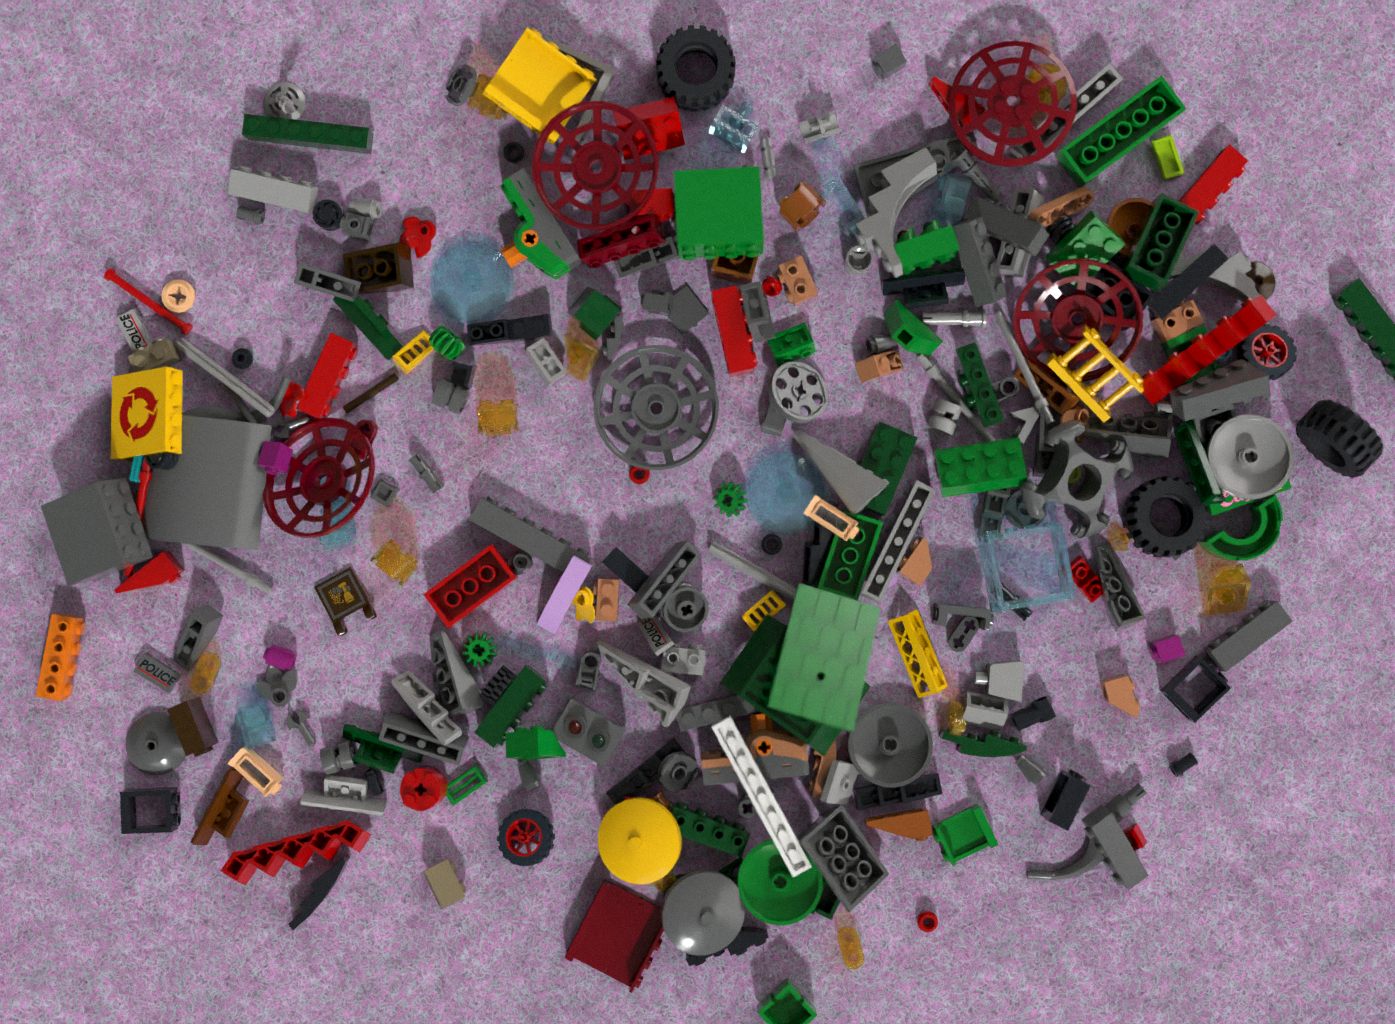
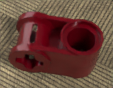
M361 420L357 423L356 427L365 434L372 446L378 432V426L372 420ZM363 426H368L371 432L365 433ZM354 434L350 446L354 448L361 460H365L368 457L365 443L359 436Z

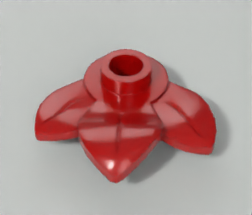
M408 217L403 220L406 230L401 234L399 244L410 248L414 247L417 258L424 257L431 250V240L437 232L436 226L429 220L421 221L417 217ZM424 227H427L428 229L427 234L423 233Z
M290 381L279 406L282 416L287 414L290 417H296V401H301L306 397L300 384Z

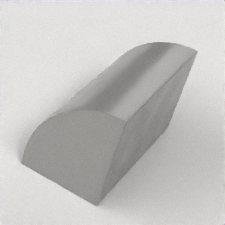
M967 691L963 701L960 723L1001 731L1008 716V699Z

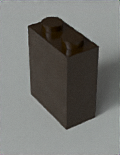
M200 697L167 709L186 756L194 754V757L213 750L212 745L217 744L218 740Z

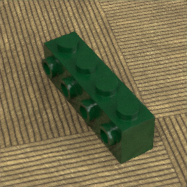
M525 665L474 733L493 748L499 745L502 747L506 743V733L518 727L522 721L520 717L524 712L528 713L534 706V698L544 693L547 688L545 684L548 680L530 665Z
M677 801V804L669 803L667 809L676 819L682 837L742 857L750 837V833L745 829L746 826L739 822L729 823L726 818L720 815H715V817L709 816L707 811L696 808L695 811L690 809L688 804Z

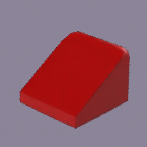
M1137 823L1123 830L1133 850L1145 846L1147 840Z

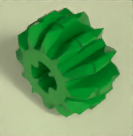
M438 326L429 337V343L434 350L449 360H455L462 354L465 348L464 342L460 337L445 326Z
M731 481L728 485L722 483L721 488L715 489L717 495L713 496L712 499L718 501L714 507L721 508L719 514L722 515L726 512L727 517H731L733 514L738 516L740 515V510L744 511L746 509L743 503H747L748 499L743 498V495H746L747 491H740L742 488L741 484L735 486V483ZM730 496L733 497V500L731 502L728 501V498Z
M479 632L474 633L475 639L472 636H468L467 639L470 643H463V647L468 648V650L463 651L462 654L470 655L466 662L468 663L473 659V667H476L479 661L481 667H485L486 661L490 664L493 662L490 656H497L498 653L492 651V649L498 648V645L490 644L494 637L486 640V632L482 634V637H480ZM477 644L485 648V651L482 652L483 655L475 651V648L478 647Z

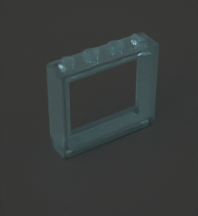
M1055 521L1042 523V527L1036 528V524L1023 526L1024 530L1017 531V527L1004 529L1005 533L998 534V530L987 531L986 536L978 537L991 612L1076 598L1063 524L1055 525ZM1051 532L1061 592L1004 601L994 541Z

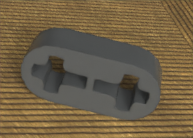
M965 616L959 621L948 638V646L951 650L961 652L966 649L979 629V622L975 617ZM973 620L972 625L974 629H968L964 633L963 631L966 628L965 621L970 622ZM961 634L964 635L960 641L962 643V646H956V648H954L953 646L955 643L953 642V639H958L961 636Z

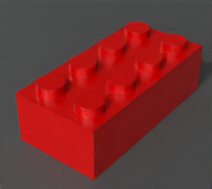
M737 286L713 290L711 298L729 378L753 373L758 362L756 353H751L750 349L753 340L751 332L746 331L748 323L745 311H742L741 308L743 306L741 290L738 291Z
M491 544L423 595L447 628H450L519 577L495 544Z

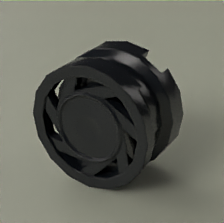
M329 199L322 200L314 206L312 212L315 223L322 229L335 231L340 228V221L344 216V211L335 201Z
M1069 215L1059 217L1054 221L1056 224L1053 227L1049 226L1047 229L1048 238L1053 240L1055 245L1077 225V223H1073V219Z
M171 452L145 455L147 465L154 469L170 470L175 467L179 459V454Z

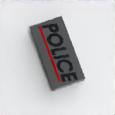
M144 653L134 669L135 673L168 693L172 692L182 675L148 653Z

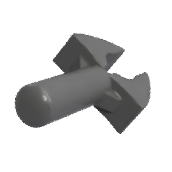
M306 415L287 422L284 421L283 416H280L273 422L272 428H276L279 425L285 428L281 433L273 434V436L289 438L291 429L300 427L310 422L311 419Z
M296 709L295 712L300 717L299 722H296L291 713L288 714L287 724L289 730L292 728L299 729L309 746L315 745L316 740L306 726V720L310 716L304 711Z

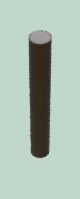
M393 373L342 408L348 414L398 381L399 378Z

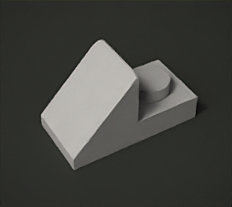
M1036 406L1008 414L1022 422L1021 425L1018 424L1012 434L1015 436L1014 438H1020L1021 444H1024L1041 411L1037 410Z

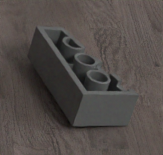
M1244 359L1236 360L1232 364L1219 368L1206 376L1199 377L1197 380L1171 391L1172 413L1182 420L1188 421L1212 414L1213 409L1226 410L1231 408V404L1242 401L1243 404L1252 402V398L1258 396L1262 398L1270 397L1269 375Z

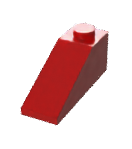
M933 77L928 85L949 115V96L952 86ZM956 94V115L960 127H963L972 121L968 109L969 96ZM975 100L976 113L979 116L986 112L981 103L978 104Z
M163 551L114 591L117 594L168 583L174 584L181 579L182 576L180 574L185 570L170 551Z

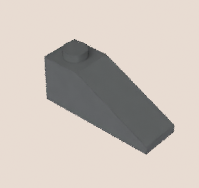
M299 263L294 279L295 284L352 302L357 298L361 286L359 281Z
M208 604L192 611L173 661L188 672L191 671L218 631L223 615Z

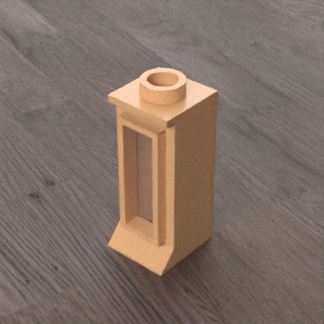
M817 495L814 496L804 511L805 515L814 519L845 541L849 537L853 539L859 531V528L856 527L859 522Z
M248 745L241 748L227 763L253 784L264 797L271 793L275 795L283 787L280 783L284 778Z

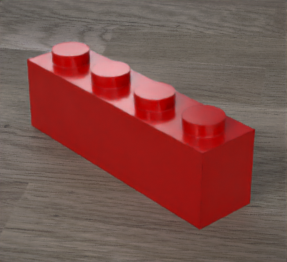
M1230 144L1218 154L1179 200V202L1199 211L1194 223L1196 225L1205 218L1203 213L1208 208L1211 210L1218 203L1217 197L1220 193L1225 194L1233 185L1230 183L1232 179L1240 177L1246 170L1244 165L1249 160Z
M330 333L304 389L306 397L298 402L296 409L318 419L327 418L330 415L332 400L338 397L341 390L339 385L342 379H346L350 370L348 368L351 360L354 361L358 354L357 344Z

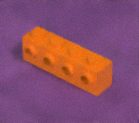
M63 613L51 614L36 697L62 701L71 696L73 692L72 677L77 671V664H75L76 656L81 651L80 636L85 630L84 617Z

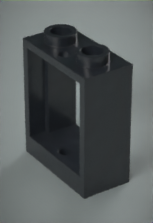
M1195 656L1160 690L1188 721L1194 723L1231 689L1227 684L1228 679L1222 673H1216L1212 669L1214 665L1206 657ZM1198 666L1217 686L1193 709L1174 689Z
M1071 769L1069 772L1062 770L1040 815L1049 822L1069 831L1091 785L1085 782L1086 778Z
M177 787L136 788L121 791V834L165 833L177 830L181 824V815L178 813L180 793L177 792ZM165 796L166 825L137 826L136 797Z

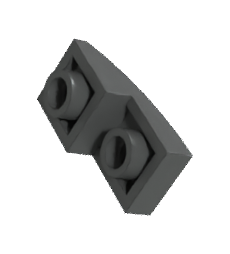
M623 317L614 318L615 323H611V336L615 335V338H607V344H603L604 357H608L609 362L615 359L620 348L624 327Z

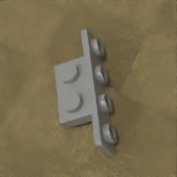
M326 774L324 791L305 789L300 799V804L332 810L383 815L387 806V800L367 797L368 780Z

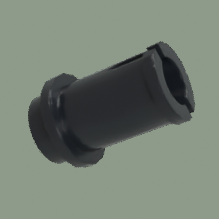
M1189 752L1177 762H1171L1172 765L1169 768L1176 777L1179 775L1183 776V773L1197 765L1198 761Z
M376 768L365 771V776L363 777L368 780L372 796L379 795L385 791L378 775L380 772Z

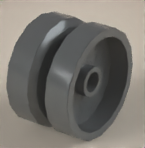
M681 581L658 611L670 627L685 633L694 631L702 626L707 619L709 607L708 601L702 592L691 583Z

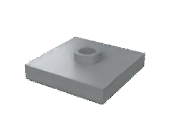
M832 761L820 798L821 801L848 805L858 774L852 762Z

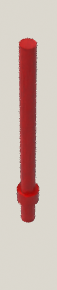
M145 455L142 470H139L138 479H140L136 501L141 523L148 484L152 480L153 474L151 467L145 461ZM134 565L125 568L124 577L130 578L133 575Z

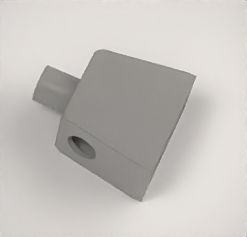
M1011 660L987 663L986 672L975 671L974 684L985 685V692L987 694L1022 701L1024 661Z

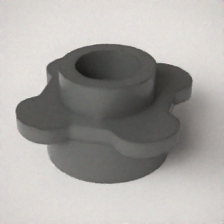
M522 550L518 551L516 556L508 559V564L515 569L516 575H522L525 569L531 568L533 562L526 556L525 551Z

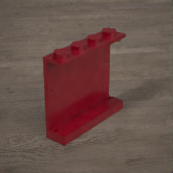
M604 879L565 954V959L572 962L575 958L629 986V992L632 993L635 987L639 988L643 980L641 974L644 968L648 970L653 958L650 957L654 950L658 951L663 941L660 938L664 931L661 923V908Z

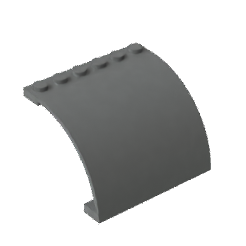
M182 415V452L179 454L177 464L170 470L151 468L153 472L152 480L148 484L142 518L146 538L185 544L259 550L264 503L263 491L267 473L257 463L264 441H270L272 425ZM140 482L133 483L135 505Z

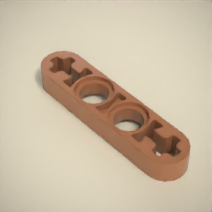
M1086 187L1078 188L1034 209L1028 215V220L1032 222L1037 220L1047 227L1055 223L1054 221L1063 215L1070 216L1087 208L1094 199V193Z

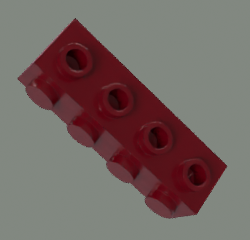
M650 214L577 240L580 260L589 268H598L604 263L618 261L624 256L635 255L648 248H656L659 244L665 243L666 240L663 224L654 214Z

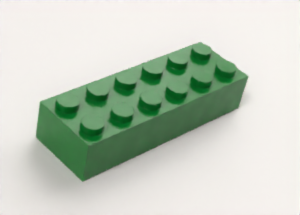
M1161 75L1062 148L1055 156L1076 185L1081 188L1177 118L1187 108Z

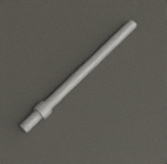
M1002 311L997 312L994 316L1036 401L1034 404L1037 410L1041 411L1046 424L1050 425L1055 422L1048 408L1050 405L1047 399L1043 398Z
M923 353L919 355L917 359L927 370V375L930 378L933 377L954 404L962 407L961 412L985 441H996L939 373L940 369L933 365Z
M182 543L242 578L249 586L257 587L267 594L272 592L273 587L260 580V577L256 574L246 572L202 545Z

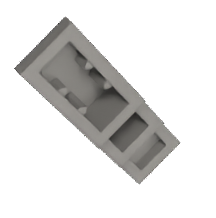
M409 670L392 680V684L407 705L442 744L446 746L461 736L462 730L448 718V711L435 700V694Z

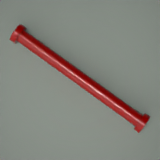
M110 268L106 271L104 279L107 281L111 280L182 330V334L186 336L192 330L193 325L190 323L186 324L115 274V270Z

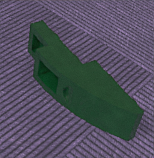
M947 727V730L941 728L939 737L944 740L958 743L957 751L959 753L971 756L1004 757L1024 752L1027 749V746L1021 744V739L1011 736L1009 740L1001 738V733L991 730L989 734L983 732L981 740H979L980 736L968 732L967 736L959 734L960 730L952 727Z

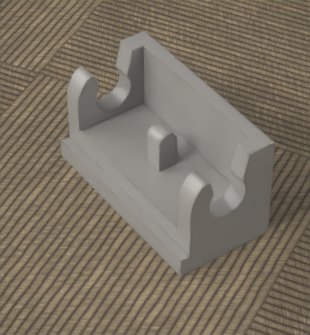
M544 338L526 348L525 355L548 388L558 379H562L567 373Z

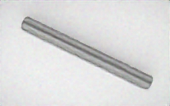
M180 338L176 342L177 349L266 417H271L274 414L275 409L271 404L187 340Z
M711 542L708 552L794 601L797 588L719 543Z

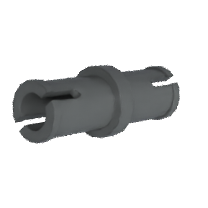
M417 453L416 456L414 455L408 460L420 474L418 477L426 482L433 494L444 487L433 472V467H429L420 453Z

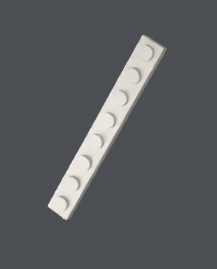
M731 716L712 725L711 727L792 876L795 877L811 868V863Z

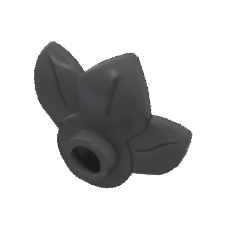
M270 666L266 673V682L256 684L258 694L262 698L270 699L276 706L288 704L291 699V692L297 686L296 673L294 670H290L284 674L280 669ZM279 692H282L284 694V698L282 700L279 699L277 696Z

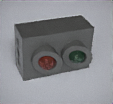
M572 696L552 732L561 743L605 767L627 727Z

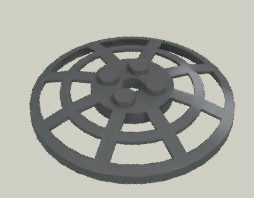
M649 345L628 351L618 357L607 368L596 388L593 412L599 435L614 455L637 468L666 470L685 464L705 448L716 428L719 402L713 380L698 360L677 348L665 345ZM647 353H668L681 359L675 369L664 365H650ZM639 355L642 368L630 373L622 383L611 377L621 364ZM688 363L693 365L702 375L709 391L697 394L691 381L682 374ZM652 372L669 373L671 377L666 385L654 383ZM644 374L646 386L642 387L638 392L627 387L633 379ZM678 380H681L686 385L691 396L679 399L677 393L673 390ZM608 384L617 390L613 401V415L601 418V397L605 385ZM622 394L633 399L631 411L619 412ZM712 399V418L706 433L696 427L700 415L699 402ZM660 403L663 407L660 414H653L650 410L652 404ZM693 404L694 413L690 424L680 418L681 407ZM634 419L640 427L634 438L624 428L623 421ZM616 423L621 435L631 443L624 454L610 441L603 426ZM675 425L686 431L679 439L669 443L667 431ZM647 432L659 434L661 446H651L641 442ZM691 434L702 440L690 454L674 461L671 449L683 444ZM638 448L649 452H663L666 463L647 464L636 461L632 457Z

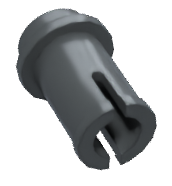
M239 206L236 217L237 219L251 221L255 225L263 224L265 220V212H262L261 209L254 210Z

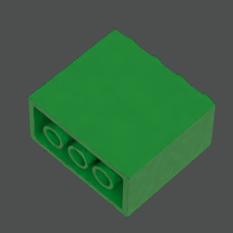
M760 166L674 171L679 259L683 258L685 261H692L696 258L704 257V259L712 260L716 259L717 256H725L732 259L737 258L738 255L757 257L759 254H763L764 233Z

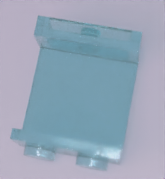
M840 179L836 182L831 180L823 186L824 189L821 196L826 200L836 194L852 219V222L845 225L841 233L846 241L857 233L856 224L865 220L842 180Z

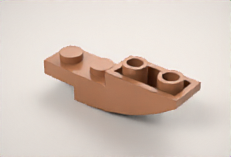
M835 740L824 756L812 749L813 754L820 755L819 758H815L813 770L816 773L814 779H810L808 790L811 791V796L814 798H821L825 778L827 779L832 761L836 760Z

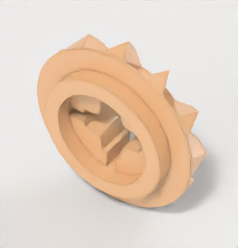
M184 280L170 281L163 288L162 302L172 312H186V310L193 307L194 300H196L195 290ZM181 290V294L186 296V298L180 299L178 302V299L171 295L179 294Z

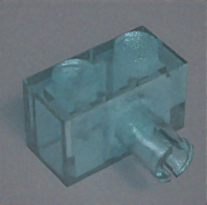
M742 102L738 111L734 112L722 105L713 120L709 133L745 153L759 127L747 119L753 111V107L749 104L745 110L747 102Z

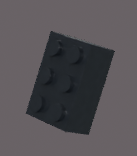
M1111 260L1106 263L1121 271V268ZM1103 268L1092 276L1108 284L1110 287L1121 281L1116 275ZM1128 278L1137 290L1144 311L1155 297V294L1142 284ZM1086 282V294L1096 298L1105 292L1097 285ZM1126 287L1117 293L1122 305L1123 318L1136 320L1135 302ZM1111 298L1101 304L1104 315L1117 316L1116 308ZM1124 326L1121 328L1123 332L1130 329V327Z

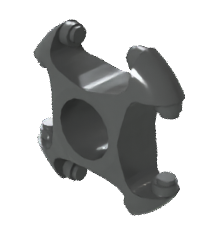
M1072 420L1059 424L1046 432L1044 443L1051 446L1056 444L1050 465L1038 486H1035L1036 482L1026 479L1021 487V494L1028 514L1035 519L1041 520L1044 517L1045 510L1043 504L1047 501L1062 502L1069 505L1078 514V521L1071 526L1070 533L1078 538H1084L1108 527L1110 516L1102 512L1100 515L1097 514L1104 493L1116 473H1119L1118 477L1128 480L1132 473H1134L1130 451L1122 441L1113 440L1110 443L1111 452L1105 458L1092 457L1079 448L1075 443V436L1081 435L1084 432L1085 425L1078 420ZM1083 465L1086 473L1084 483L1079 490L1070 494L1068 491L1069 475L1076 467Z

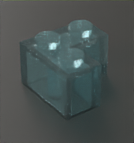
M345 501L332 502V512L338 509ZM352 502L342 513L331 519V526L353 508ZM323 508L320 510L321 516L323 515ZM354 517L338 530L319 537V543L323 545L324 550L350 547L357 541Z

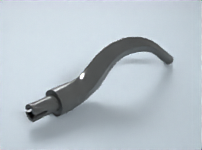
M285 374L275 396L268 402L274 407L275 411L285 396L292 379L290 375ZM219 406L197 407L182 412V415L247 422L241 412H235ZM258 410L251 411L258 424L269 418Z
M1137 783L1124 796L1118 794L1105 808L1113 814L1119 823L1134 810L1131 806L1146 795L1147 792ZM1089 838L1086 852L1073 864L1056 871L1027 870V879L1058 880L1076 877L1096 867L1102 862L1104 857L1093 847L1095 842Z

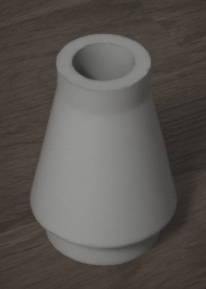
M376 199L351 201L349 211L350 213L370 217L374 220L375 218H380L382 204Z

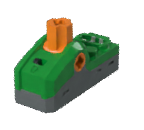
M524 168L503 180V184L500 187L522 221L514 231V240L500 249L510 267L513 268L527 260L541 272L557 280L581 265L582 262L553 214L542 202L536 187Z

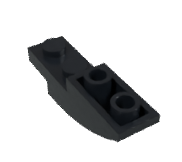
M550 314L467 325L470 346L533 340L553 335Z
M741 927L735 939L722 950L700 956L686 953V961L689 966L693 964L699 966L706 961V958L712 955L714 957L722 955L725 949H728L731 956L734 954L736 956L741 955L747 951V948L753 945L757 947L764 944L766 939L769 938L768 932L763 928Z

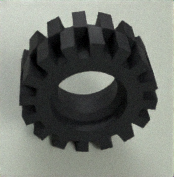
M503 665L482 690L480 696L494 705L517 675Z

